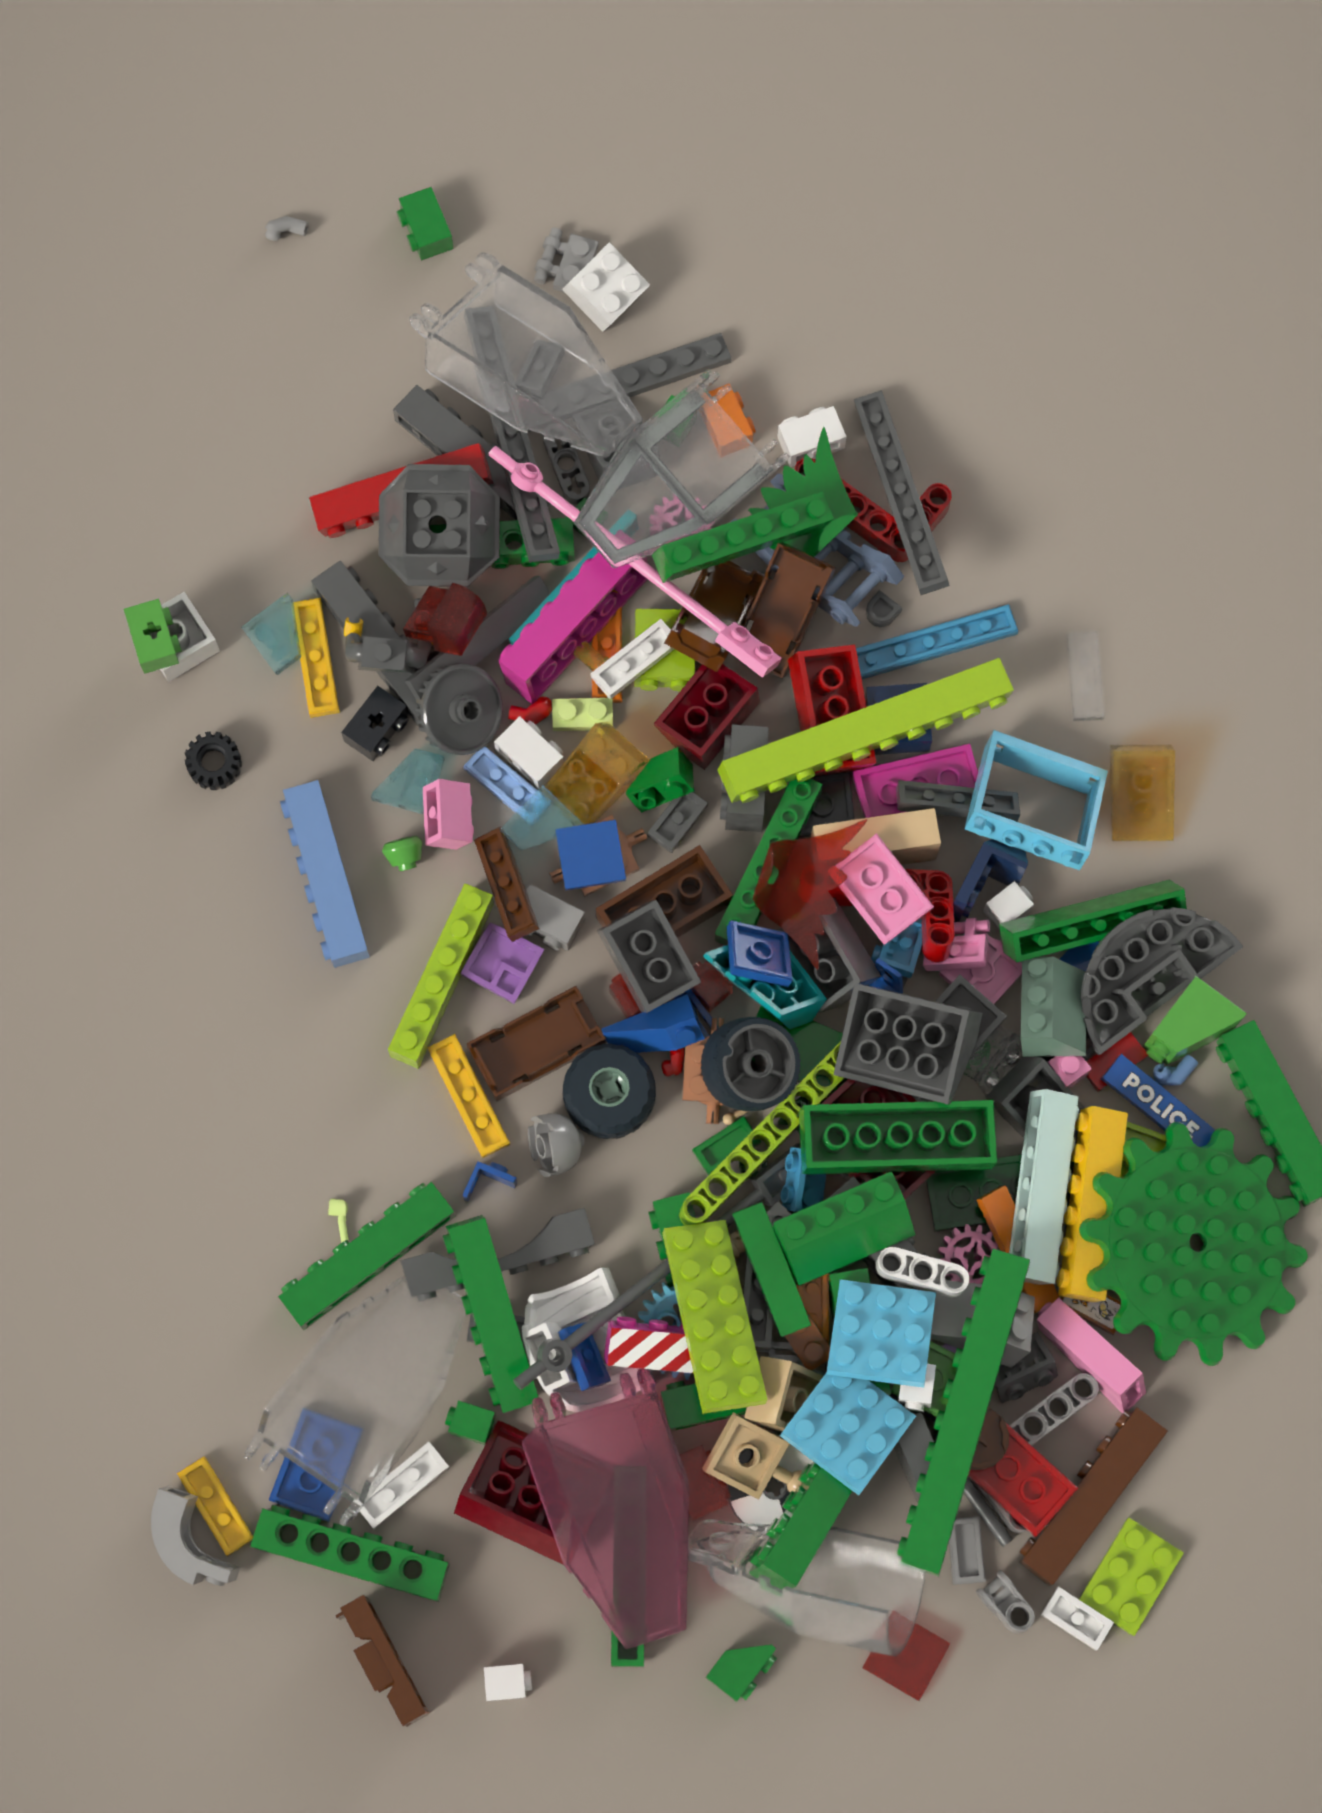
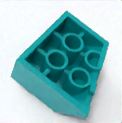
M728 945L705 952L703 955L716 970L788 1029L812 1022L827 999L791 951L790 959L793 981L789 987L730 975Z

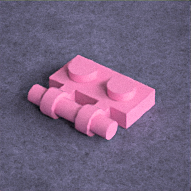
M966 918L964 922H954V934H964V936H954L947 960L936 963L931 962L924 956L923 966L925 970L939 971L986 967L988 939L986 934H978L980 932H990L989 920Z

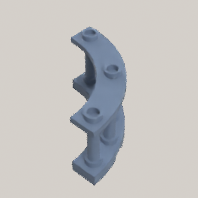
M778 473L770 482L775 488L786 492L783 474ZM843 529L814 556L823 561L831 551H838L848 558V563L829 582L818 607L829 613L838 623L844 624L846 622L857 627L861 622L852 610L879 582L887 581L897 585L905 576L890 555L877 551L866 544H863L861 547L855 545L850 541L852 538L851 534ZM768 547L755 553L768 565L775 550ZM775 565L773 571L776 573L779 567ZM864 569L871 573L845 601L833 597L857 570L861 571ZM816 587V591L813 594L812 599H817V595L820 591L818 587Z

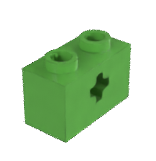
M158 598L124 608L138 660L144 674L179 664L176 653L182 652L177 634L172 636L170 634L168 626L174 623L169 607L163 608ZM157 632V638L152 639V633Z

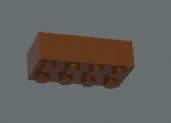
M699 845L597 907L596 919L604 927L651 900H657L678 938L726 909L733 898V894Z

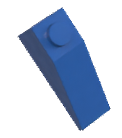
M688 994L662 1004L648 1013L642 1012L601 1028L608 1044L623 1045L637 1053L674 1051L705 1039L698 1015Z

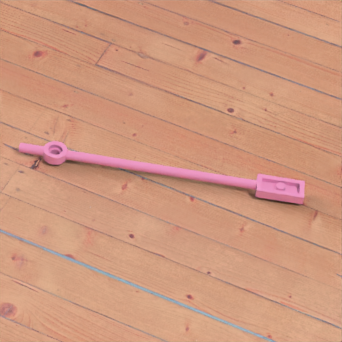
M497 446L491 449L489 456L512 473L511 481L516 487L523 491L538 493L579 525L584 514L542 482L543 475L535 464L529 462L517 463ZM595 522L593 523L616 551L626 547ZM639 556L625 560L626 563L718 633L715 641L763 678L778 666L782 658L770 646L763 644L751 635L745 627L738 625L736 622L727 626L671 581L662 583L658 571Z

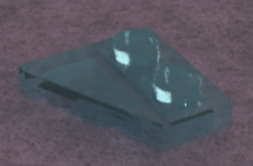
M288 592L241 627L276 675H279L301 658L294 603Z
M542 785L505 823L500 831L523 851L556 839L555 829L584 824Z

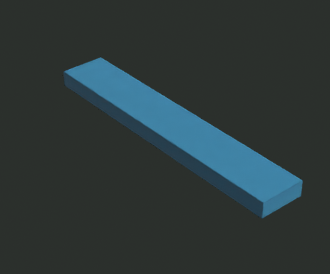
M1004 605L856 648L861 679L1015 636L1018 634V628L1010 605Z

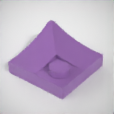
M490 922L460 975L515 1004L545 949L524 938L512 942L504 928Z

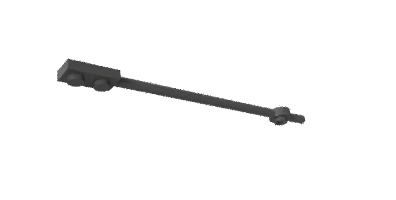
M796 1143L793 1147L801 1148V1144ZM790 1149L754 1176L750 1181L754 1185L755 1190L716 1221L726 1220L727 1227L735 1222L732 1215L733 1212L759 1203L762 1200L767 1206H772L781 1199V1190L786 1182L785 1160L790 1153ZM668 1258L562 1341L551 1338L544 1341L538 1349V1361L513 1379L515 1385L522 1390L546 1370L552 1372L565 1370L571 1363L572 1350L671 1272ZM555 1349L556 1356L553 1360H550L549 1352Z

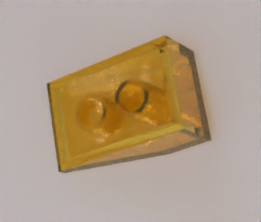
M1110 745L1112 841H1174L1175 749L1172 745Z

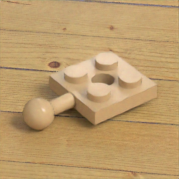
M734 1412L702 1467L705 1473L758 1500L771 1477L786 1483L789 1492L792 1490L795 1492L802 1485V1482L798 1480L802 1470L790 1472L778 1465L790 1443ZM746 1448H751L753 1450L752 1459L748 1463H739L740 1452Z

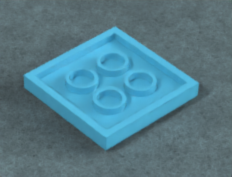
M840 1279L827 1375L924 1388L936 1292Z
M826 1372L783 1430L780 1437L857 1495H860L916 1416L869 1380L827 1375Z

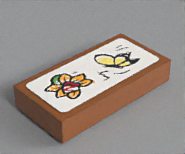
M1106 1295L1105 1301L1099 1302L1060 1297L1083 1320L1111 1335L1115 1334L1116 1329L1113 1325V1318L1120 1309V1301L1109 1295Z

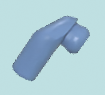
M1186 1055L1177 1067L1158 1064L1153 1069L1154 1080L1161 1085H1181L1197 1067L1198 1062L1192 1056Z

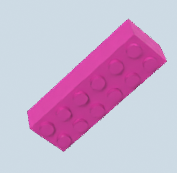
M619 530L613 536L624 546L634 543ZM599 549V552L592 559L589 558L582 564L580 572L573 580H568L564 583L560 594L554 601H549L543 606L540 616L533 623H528L522 629L518 640L513 645L510 644L504 648L498 661L506 685L533 704L584 650L597 632L599 633L606 626L609 619L616 615V611L621 606L623 607L648 579L625 561L614 565L605 553ZM646 552L637 555L648 563Z

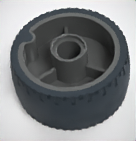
M744 1017L729 1021L717 1028L704 1045L701 1055V1074L703 1075L705 1086H707L708 1091L711 1092V1095L716 1100L736 1110L760 1111L778 1105L791 1094V1091L794 1090V1086L797 1084V1079H799L801 1060L797 1044L783 1026L772 1020L760 1017ZM752 1057H754L756 1062V1068L754 1071L751 1068L750 1064Z

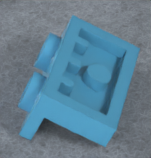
M922 919L917 920L885 946L883 943H881V946L876 944L871 956L873 963L879 958L901 973L902 976L911 979L922 946Z
M790 1147V1153L785 1160L787 1177L785 1185L781 1190V1201L788 1211L798 1212L823 1201L826 1174H802L801 1148Z

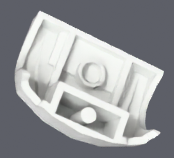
M601 1267L563 1287L530 1295L527 1300L528 1304L525 1306V1320L522 1326V1336L530 1366L538 1361V1349L544 1341L551 1338L561 1340L558 1334L560 1330L589 1321L620 1296L609 1268ZM623 1310L611 1320L617 1321V1317H625ZM608 1322L592 1335L611 1378L610 1382L599 1387L581 1391L571 1364L561 1372L546 1370L537 1377L545 1392L568 1411L583 1413L596 1410L657 1385L651 1369L607 1366L604 1353ZM555 1349L549 1352L550 1360H553L556 1356Z

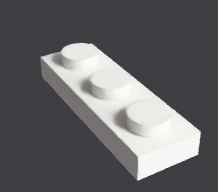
M662 619L658 620L591 673V678L609 699L613 698L674 650L672 647L664 644L671 629Z
M427 1442L353 1504L372 1528L376 1529L450 1467L432 1444Z

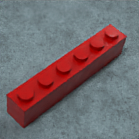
M479 443L414 463L470 465L488 485L494 483L485 451ZM405 467L310 496L309 499L318 531L325 537L336 538L346 534L345 530L354 527L365 529L373 526L374 521L379 520V495Z

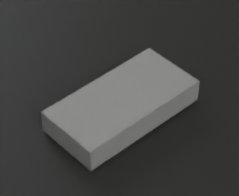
M980 1516L956 1518L949 1541L952 1583L957 1585L986 1582Z

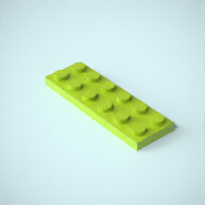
M726 1220L664 1228L662 1235L702 1413L766 1404L768 1399Z

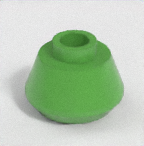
M418 836L396 839L385 843L382 853L392 867L398 866L399 871L417 867L416 861L421 860L423 841Z

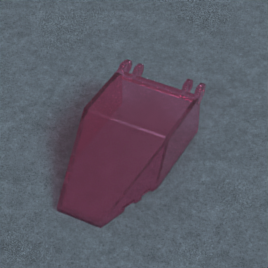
M638 1369L637 1379L642 1391L641 1395L636 1396V1387L630 1374L627 1372L619 1376L625 1399L566 1416V1407L560 1393H552L550 1395V1404L555 1416L553 1420L548 1421V1411L542 1398H534L532 1401V1412L536 1427L522 1441V1446L563 1564L570 1574L573 1572L584 1587L583 1592L588 1599L592 1598L603 1613L601 1615L626 1650L686 1630L689 1479L656 1392L655 1381L647 1369Z

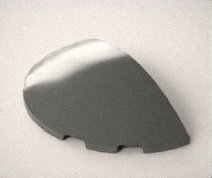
M1152 909L1138 913L1119 923L1107 933L1094 950L1082 981V1012L1085 1015L1083 1019L1086 1025V1033L1098 1055L1102 1054L1148 1019L1147 1016L1189 986L1195 976L1202 979L1243 948V945L1219 922L1209 920L1196 914V911L1188 909Z

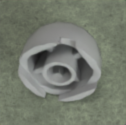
M548 1113L532 1117L531 1121L535 1122L533 1126L528 1127V1143L533 1161L539 1158L540 1164L543 1167L537 1169L539 1173L544 1177H549L569 1171L576 1165L581 1155V1147L584 1146L582 1131L577 1129L574 1122L562 1114Z

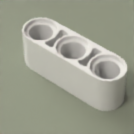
M897 1247L885 1248L881 1251L876 1261V1270L880 1277L921 1290L936 1292V1294L946 1297L960 1296L969 1284V1274L964 1267ZM887 1256L895 1257L899 1261V1269L896 1271L887 1270L883 1266V1259ZM917 1265L927 1266L931 1273L930 1278L926 1280L917 1278L914 1274V1267ZM950 1273L957 1274L962 1281L961 1287L957 1289L949 1287L945 1282V1276Z

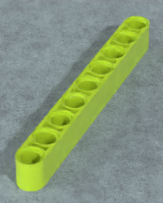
M841 1041L791 1091V1094L779 1103L686 1198L679 1213L683 1225L706 1223L800 1126L799 1111L801 1109L795 1103V1097H805L809 1101V1105L822 1104L846 1079L833 1075ZM825 1075L828 1077L830 1086L824 1087L819 1085L816 1081V1076ZM775 1118H783L788 1123V1129L780 1130L776 1128L773 1120ZM756 1139L764 1141L767 1145V1150L764 1152L755 1150L752 1146V1141ZM733 1161L743 1163L746 1172L742 1174L735 1173L731 1169L730 1163ZM711 1183H719L724 1188V1194L721 1196L712 1194L709 1190V1185ZM690 1205L699 1206L702 1209L703 1216L693 1218L688 1214L687 1207Z

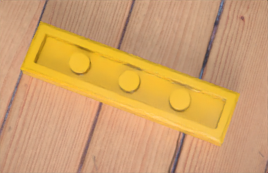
M321 598L291 602L310 718L340 713Z
M454 1034L427 1047L482 1159L509 1146L510 1142L456 1035Z

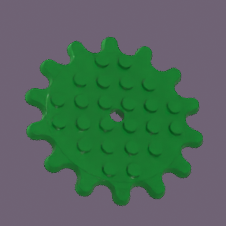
M1173 1122L1167 1126L1166 1144L1162 1150L1157 1152L1152 1151L1140 1138L1132 1137L1128 1139L1123 1146L1124 1154L1129 1163L1127 1173L1123 1177H1116L1108 1172H1100L1094 1176L1092 1181L1094 1190L1106 1202L1105 1214L1098 1219H1085L1080 1224L1079 1232L1081 1237L1087 1242L1099 1245L1104 1254L1102 1263L1087 1274V1285L1096 1292L1104 1290L1115 1291L1121 1299L1120 1309L1113 1318V1325L1116 1331L1121 1334H1129L1140 1325L1149 1326L1155 1334L1154 1353L1157 1358L1163 1361L1171 1360L1175 1356L1179 1345L1184 1341H1190L1197 1346L1200 1359L1207 1366L1218 1365L1223 1357L1224 1340L1230 1335L1241 1339L1247 1348L1258 1349L1265 1341V1333L1260 1323L1261 1313L1266 1309H1272L1280 1314H1288L1295 1307L1294 1296L1283 1286L1282 1273L1286 1268L1303 1266L1307 1261L1308 1254L1301 1245L1290 1243L1287 1240L1284 1226L1288 1220L1298 1214L1300 1204L1292 1196L1275 1198L1269 1193L1267 1179L1274 1168L1272 1159L1267 1155L1260 1154L1253 1157L1247 1163L1239 1162L1233 1152L1234 1135L1226 1128L1216 1129L1212 1133L1208 1144L1202 1147L1193 1143L1188 1128L1181 1122ZM1193 1234L1199 1236L1201 1242L1204 1243L1198 1252L1194 1251L1190 1246L1189 1241Z

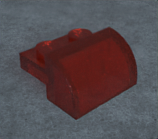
M452 583L449 589L429 586L403 627V631L407 638L432 642L435 651L462 656L487 615V610L482 600L474 592L460 584Z

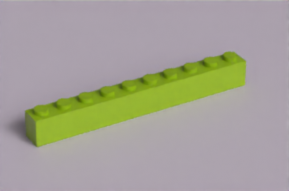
M1000 658L724 760L718 768V773L731 803L739 800L742 803H747L758 798V793L769 789L770 793L785 788L789 781L795 779L798 782L806 781L815 776L814 772L824 768L826 772L835 770L843 765L842 761L853 758L854 761H859L868 757L871 754L870 751L881 748L882 751L888 750L896 746L898 740L908 737L909 740H914L926 734L925 730L936 727V730L946 728L953 724V720L963 716L964 720L980 714V709L988 706L991 709L999 708L1008 703L1007 699L1014 689Z

